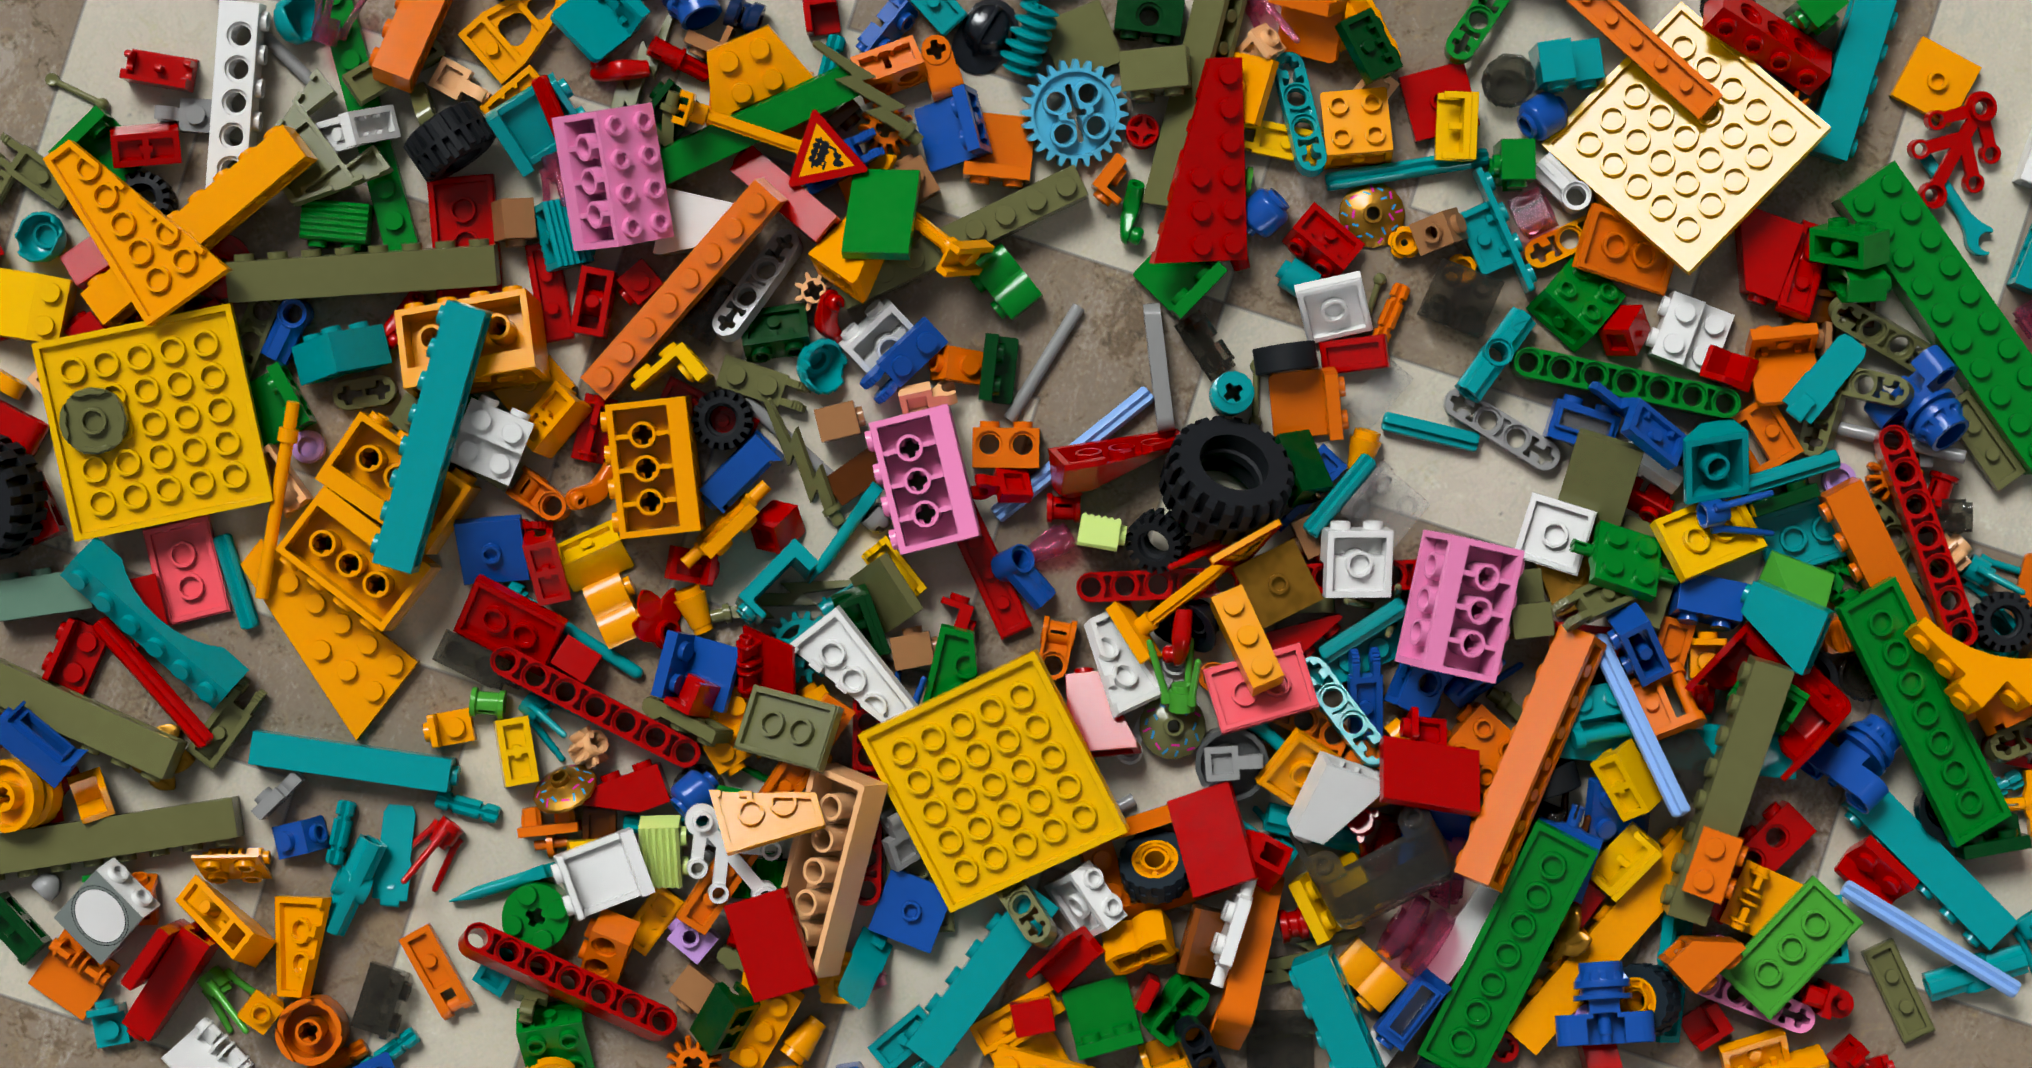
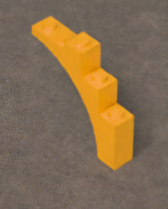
M1926 616L1911 624L1903 633L1910 640L1911 646L1917 652L1924 654L1934 664L1935 670L1941 676L1951 681L1944 692L1950 697L1951 703L1958 710L1969 715L1983 708L1996 692L1999 694L2002 703L2016 712L2032 705V658L2016 659L1995 656L1971 648L1946 634Z

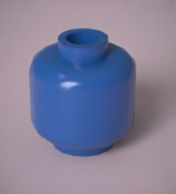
M1547 91L1541 92L1521 104L1517 117L1518 127L1527 138L1544 141L1567 125V104L1560 96H1555Z
M1259 188L1246 199V224L1249 235L1254 236L1257 233L1265 238L1270 237L1287 222L1288 213L1286 210L1289 209V205L1275 189L1271 188L1268 191L1267 189Z
M690 770L671 787L672 798L670 803L685 818L689 808L695 804L706 803L713 807L709 790H716L720 784L708 771L701 774L699 771Z

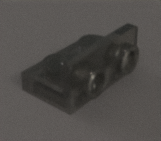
M370 962L350 1026L377 1034L383 1040L388 1039L392 1033L397 1034L403 1015L398 1014L402 1001L407 1002L413 983L408 982L411 973L379 962Z

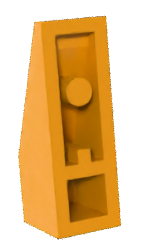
M194 875L175 900L235 961L256 968L276 943L258 922L199 875Z

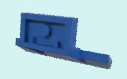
M1592 381L1588 389L1625 419L1620 431L1621 434L1666 470L1676 468L1679 461L1683 462V439L1687 436L1643 399L1619 398L1600 382Z

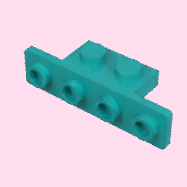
M1478 167L1472 171V175L1484 203L1460 213L1467 225L1466 233L1468 239H1465V242L1481 277L1512 264L1524 293H1529L1535 290L1533 284L1537 282L1535 272L1530 263L1524 264L1520 252L1524 251L1521 240L1516 232L1511 234L1506 222L1510 220L1504 203H1497L1493 193L1496 190V185L1489 171L1484 173L1482 167Z

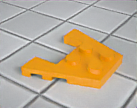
M769 24L707 50L712 111L727 116L733 115L732 112L815 77Z

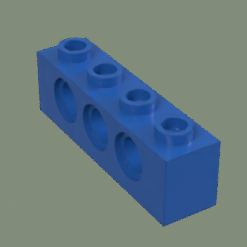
M1400 663L1383 700L1409 712L1411 706L1419 707V716L1431 718L1440 706V697L1446 684L1452 680L1454 675ZM1425 674L1426 683L1420 688V678Z

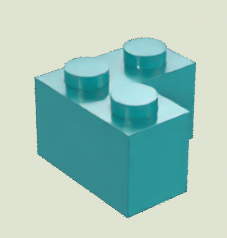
M1570 37L1537 42L1528 52L1534 91L1543 90V92L1559 94L1564 92V89L1576 85L1577 90L1592 89L1597 87L1596 82H1600L1605 78L1599 37L1571 41Z
M361 321L348 325L349 329L342 330L341 325L323 328L319 333L303 336V343L291 347L301 386L328 382L346 374L375 370L392 363L383 324L369 326L368 321Z

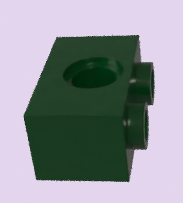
M1117 0L1113 33L1120 34V39L1139 41L1140 36L1153 38V43L1172 45L1173 40H1180L1185 0ZM1151 10L1157 14L1158 22L1153 26H1146L1140 21V14L1143 11Z

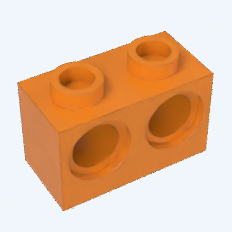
M913 35L850 57V61L876 76L875 78L862 81L886 95H891L927 81L924 60ZM862 97L865 104L871 102L866 98Z
M980 421V427H973L972 468L1039 469L1040 428H1033V422L1015 421L1013 422V428H1000V421ZM987 435H992L999 441V448L993 454H985L980 449V441ZM1027 436L1031 439L1033 447L1028 454L1020 455L1014 451L1013 442L1017 437Z
M608 909L602 910L597 920L591 918L584 937L589 938V940L584 939L577 958L582 959L580 967L618 984L627 965L640 922Z

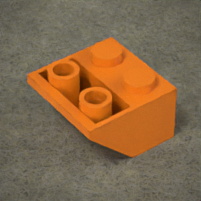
M1681 935L1657 958L1685 988L1697 994L1700 991L1705 993L1710 990L1718 981L1716 976L1725 967L1730 970L1742 960L1743 955L1741 953L1746 947L1729 936Z

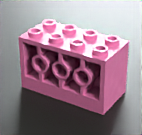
M652 102L552 118L574 251L621 247L674 237Z
M948 404L868 423L870 431L864 433L868 450L876 453L878 461L877 464L872 465L876 483L884 485L886 496L880 497L885 517L892 518L894 529L888 530L893 550L899 549L900 555H907L981 537L982 534L951 407ZM910 440L914 444L919 445V450L915 451V457L913 458L909 454L903 453V448L907 447V442ZM916 473H920L922 477H927V483L923 484V490L921 491L917 487L911 486V481L915 479ZM928 505L929 509L935 510V516L931 517V523L929 524L924 519L919 518V513L923 512V506Z
M1423 529L1395 661L1427 670L1496 684L1497 676L1501 673L1503 666L1501 657L1504 644L1510 635L1509 621L1511 612L1517 603L1516 589L1518 580L1524 571L1525 562L1523 558L1525 551Z

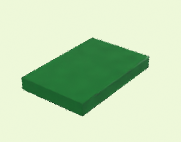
M868 169L866 172L852 176L841 249L843 259L910 260L921 184L920 170Z

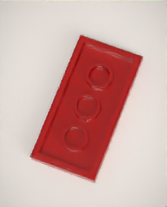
M492 173L447 177L439 181L427 182L432 248H435L436 241L455 240L456 246L469 245V239L489 238V244H498L501 284L488 287L436 290L437 299L442 297H456L457 300L470 298L469 295L477 291H488L490 294L502 292L504 280L500 242L494 243L491 203L497 201L495 175Z

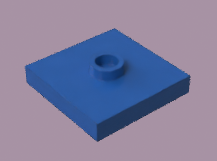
M521 514L455 520L453 525L464 585L474 584L479 574L496 582L530 580L531 577L522 548L524 527Z
M891 869L868 930L930 954L948 908L934 882L903 870L896 872Z

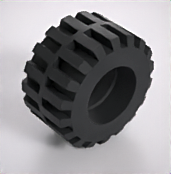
M465 101L454 104L428 119L408 137L403 147L427 182H433L447 178L475 161L489 149L496 135L473 101Z

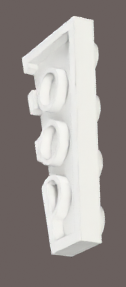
M840 605L789 643L795 646V654H799L809 662L808 665L815 671L823 673L836 684L835 687L844 694L848 693L860 703L864 710L880 722L918 705Z

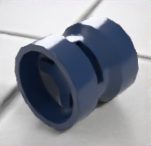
M730 0L723 25L742 28L746 34L759 29L765 15L766 5L758 2L751 4L746 2V0Z

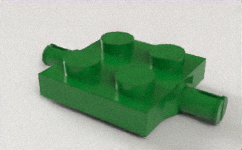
M1601 520L1595 526L1592 544L1575 538L1570 544V552L1588 558L1590 584L1651 603L1657 596L1659 580L1674 586L1679 582L1674 571L1662 567L1660 559L1661 546L1654 537Z

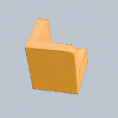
M100 767L67 778L83 824L116 814Z

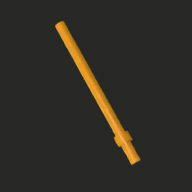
M296 401L286 402L283 426H279L277 440L280 441L272 488L274 501H271L269 506L255 597L259 599H268L293 444H297L299 429L296 426L300 403Z

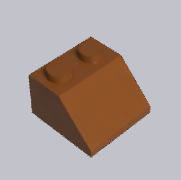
M1192 902L1175 964L1177 973L1212 979L1216 960L1213 959L1214 953L1210 951V947L1215 933H1221L1225 921L1220 919L1221 909Z

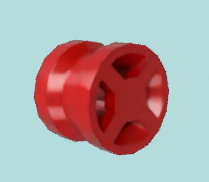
M1138 114L1128 121L1126 139L1133 148L1146 150L1156 143L1159 135V126L1152 116Z
M1707 682L1703 685L1697 684L1691 690L1697 707L1705 715H1711L1714 706L1715 688L1711 687Z
M1299 907L1289 912L1284 909L1278 910L1277 916L1283 943L1290 942L1292 938L1300 937L1303 940L1310 938L1308 925Z

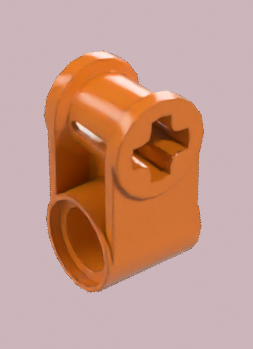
M931 35L924 40L920 53L924 60L927 83L934 102L952 97L951 88L964 84L959 66L956 64L949 41L941 35ZM932 43H936L938 48L943 47L945 51L941 52L940 59L936 60L934 55L928 56L927 52L930 51Z
M524 465L522 468L523 474L512 489L508 488L505 493L546 520L553 522L565 520L572 511V509L567 507L566 495L549 484V481ZM558 497L562 503V508L557 515L552 516L547 511V503L551 498Z
M1045 615L1039 644L1041 645L1040 655L1043 661L1050 656L1058 657L1061 660L1062 670L1059 674L1051 675L1053 680L1056 681L1061 679L1067 671L1078 621L1072 620L1071 623L1051 620L1050 616ZM1051 630L1064 632L1067 635L1051 633Z

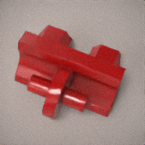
M1818 978L1816 984L1807 982L1794 997V999L1801 1001V1003L1809 1005L1818 1016L1831 1020L1832 1016L1835 1018L1847 1017L1854 1008V1000L1849 992Z

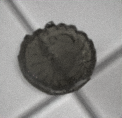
M1507 53L1499 55L1498 58L1491 61L1484 70L1481 79L1482 90L1487 100L1492 105L1503 108H1513L1524 103L1535 88L1536 75L1531 65L1532 63L1523 55Z
M1856 652L1849 653L1843 658L1838 669L1840 688H1842L1846 695L1860 702L1878 699Z

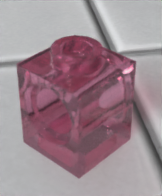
M1535 187L1507 201L1519 230L1528 239L1559 226L1547 196L1539 187Z

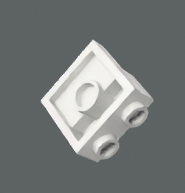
M1677 291L1671 292L1669 297L1664 295L1657 314L1661 315L1658 327L1651 328L1645 345L1650 347L1647 355L1699 374L1709 346L1715 345L1723 348L1735 315L1709 306L1704 301Z
M887 298L882 302L879 299L873 301L865 310L867 317L858 325L855 322L849 324L840 335L843 340L838 344L866 373L877 364L876 361L914 326ZM884 373L876 384L881 388L890 377Z
M481 394L479 400L471 398L460 425L450 462L509 486L535 424L529 421L530 414L513 407L510 413L498 409L499 401Z
M1365 520L1363 521V527H1351L1350 521H1330V527H1324L1321 530L1320 561L1324 562L1322 596L1325 598H1390L1392 590L1394 531L1388 527H1383V521Z
M1090 860L1077 865L1066 874L1053 879L1044 886L1073 931L1085 925L1089 932L1096 936L1109 930L1128 916L1123 909L1120 898L1111 892L1104 881L1103 873Z

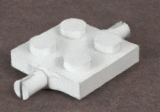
M1257 879L1242 884L1237 895L1233 894L1232 900L1226 899L1220 919L1225 921L1222 932L1215 933L1210 947V951L1214 953L1213 959L1216 960V967L1210 982L1211 985L1224 988V983L1228 971L1232 967L1253 901L1252 895Z

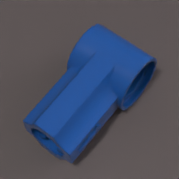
M286 299L281 302L277 309V318L260 353L288 365L293 356L291 347L298 345L305 328L313 321L314 310L311 304L302 299ZM295 304L302 309V318L296 323L289 318V310Z
M1017 544L993 556L991 569L995 577L1003 582L1009 581L1034 610L1041 608L1056 593L1052 585L1034 566V555L1026 545Z

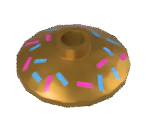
M1383 183L1354 187L1348 191L1340 203L1338 217L1340 223L1365 243L1364 247L1376 248L1388 244L1389 235L1392 232H1396L1398 227L1403 226L1405 211L1403 202L1395 190ZM1369 208L1378 210L1379 217L1377 219L1371 220L1368 218L1367 210Z
M570 764L559 767L539 781L534 790L533 800L538 809L545 813L559 814L571 811L591 797L597 785V777L592 769H587L586 765Z

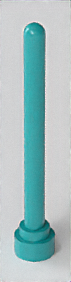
M512 581L508 586L509 589L538 603L528 596L529 592L524 590L525 586L521 583ZM567 623L563 632L564 635L572 636L601 654L605 661L632 678L639 679L643 676V669L613 649H608L605 644L572 623Z

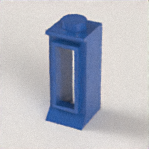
M757 429L701 485L699 491L703 494L701 496L702 501L713 511L718 508L724 514L727 506L730 507L772 465L773 461H783L784 454Z
M25 701L20 703L14 710L8 707L0 715V744L55 789L63 778L72 772L88 750L76 749L48 724L24 706L26 704Z
M1423 964L1419 966L1408 980V984L1394 998L1373 1025L1374 1030L1379 1033L1375 1039L1390 1051L1394 1046L1403 1051L1443 997L1452 989L1449 984L1441 980ZM1424 985L1433 993L1403 1032L1398 1034L1390 1027L1419 988Z

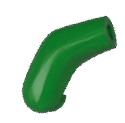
M1136 179L1129 180L1120 217L1121 242L1125 245H1128L1130 242L1135 246L1141 243L1144 236V230L1136 227L1143 208L1145 188L1144 183Z

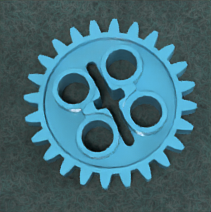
M1072 59L1070 68H1068L1064 60H1059V70L1057 71L1051 65H1047L1048 76L1045 77L1036 73L1035 76L1039 82L1038 86L1028 84L1027 88L1033 94L1031 97L1021 98V100L1029 104V109L1019 111V114L1029 117V121L1021 124V128L1032 130L1026 137V140H1037L1038 143L1034 151L1038 153L1046 149L1044 159L1050 161L1057 155L1056 162L1059 166L1065 163L1066 158L1069 160V165L1074 164L1075 167L1077 166L1078 159H1081L1084 166H1089L1090 156H1093L1099 162L1102 161L1100 151L1103 149L1108 153H1112L1113 150L1109 142L1111 140L1121 142L1120 137L1115 133L1117 130H1126V126L1120 123L1119 119L1129 116V113L1121 111L1119 106L1128 101L1125 98H1117L1116 96L1121 91V86L1111 87L1110 84L1115 76L1109 74L1103 78V66H1098L1094 71H1091L1092 61L1086 60L1083 67L1080 68L1078 59ZM1089 83L1094 90V94L1090 101L1083 102L1079 97V89L1082 85ZM1067 84L1071 86L1073 106L1081 109V114H1078L1076 119L1083 136L1082 142L1077 140L1075 120L1067 117V113L1072 111L1071 102L1065 90ZM1052 92H1058L1062 98L1061 106L1056 110H1050L1046 102L1047 97ZM1097 116L1101 120V129L1098 133L1091 135L1087 130L1086 124L1091 117ZM1065 124L1070 131L1069 138L1063 143H1058L1054 132L1058 126Z

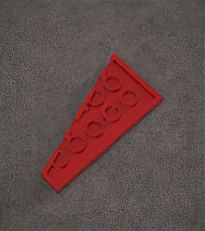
M1242 57L1205 59L1195 96L1197 100L1192 119H1189L1186 132L1188 133L1184 148L1179 153L1167 196L1168 206L1164 220L1160 222L1157 233L1159 235L1155 252L1151 254L1149 263L1247 260Z

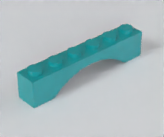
M98 537L94 538L81 550L60 574L71 587L78 590L99 611L109 617L124 633L132 637L148 654L155 657L176 678L186 684L201 700L205 701L213 709L249 671L246 666L225 648L207 645L190 639L161 621L143 603L134 590L126 574L122 558Z

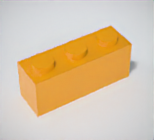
M1238 585L1211 597L1210 608L1251 696L1253 697L1283 684L1284 673L1243 585Z

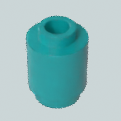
M1295 257L1292 263L1286 259L1275 276L1280 279L1277 286L1296 297L1294 285L1319 280L1322 274Z

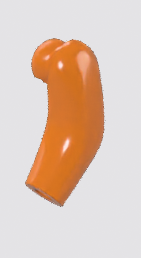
M604 462L590 482L570 489L565 496L567 507L572 510H582L603 501L609 494L608 479L613 478L612 466H606Z

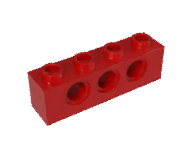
M1708 0L1704 4L1702 29L1808 96L1831 76L1832 50L1755 1Z
M1783 800L1779 803L1776 801L1772 802L1762 812L1761 815L1764 818L1755 827L1751 824L1739 834L1740 837L1745 838L1743 845L1749 847L1748 852L1753 851L1756 854V864L1774 872L1817 832L1789 802ZM1776 827L1780 831V840L1777 844L1770 846L1766 841V834L1771 828ZM1735 866L1732 877L1738 879L1742 868ZM1724 898L1722 904L1714 903L1710 914L1712 920L1720 925L1723 924L1719 920L1729 900L1727 898Z

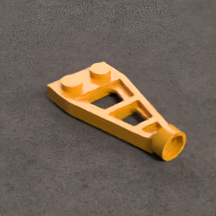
M505 0L482 12L457 35L504 86L529 64L555 25L550 19L551 14L568 0H555V6L541 20L537 19L528 9V3L531 0ZM520 13L529 19L531 31L521 45L513 46L499 31V24L502 20L513 14Z

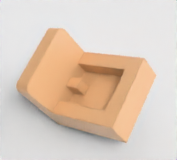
M1267 23L1251 29L1247 33L1248 37L1235 48V51L1275 60L1287 48L1280 41L1279 34L1269 27Z

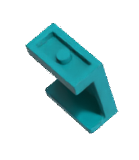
M553 72L547 75L565 116L586 113L582 105L575 108L570 100L574 93L564 78L558 81ZM532 85L485 114L487 123L523 177L534 171V164L557 151L555 138Z
M794 538L738 595L735 602L738 606L737 614L747 624L751 625L754 622L760 626L767 614L755 602L790 566L806 579L815 570L819 561Z

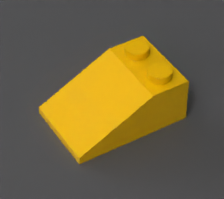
M0 268V337L31 343L66 337L67 335L64 331L70 327L69 321L72 319L78 290L75 282L70 279L39 273Z

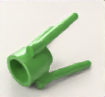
M1191 637V645L1186 658L1184 681L1173 682L1169 690L1167 689L1153 641L1148 639L1146 644L1160 688L1161 704H1168L1169 712L1175 714L1194 712L1201 668V660L1196 659L1193 669L1194 638Z
M216 965L197 981L203 989L201 992L209 1000L219 1020L229 1034L233 1032V1028L219 1002L244 1034H248V1027L238 1018V1013L225 995L233 988L229 984L230 982H233L250 995L256 989L236 976L230 968L223 971Z

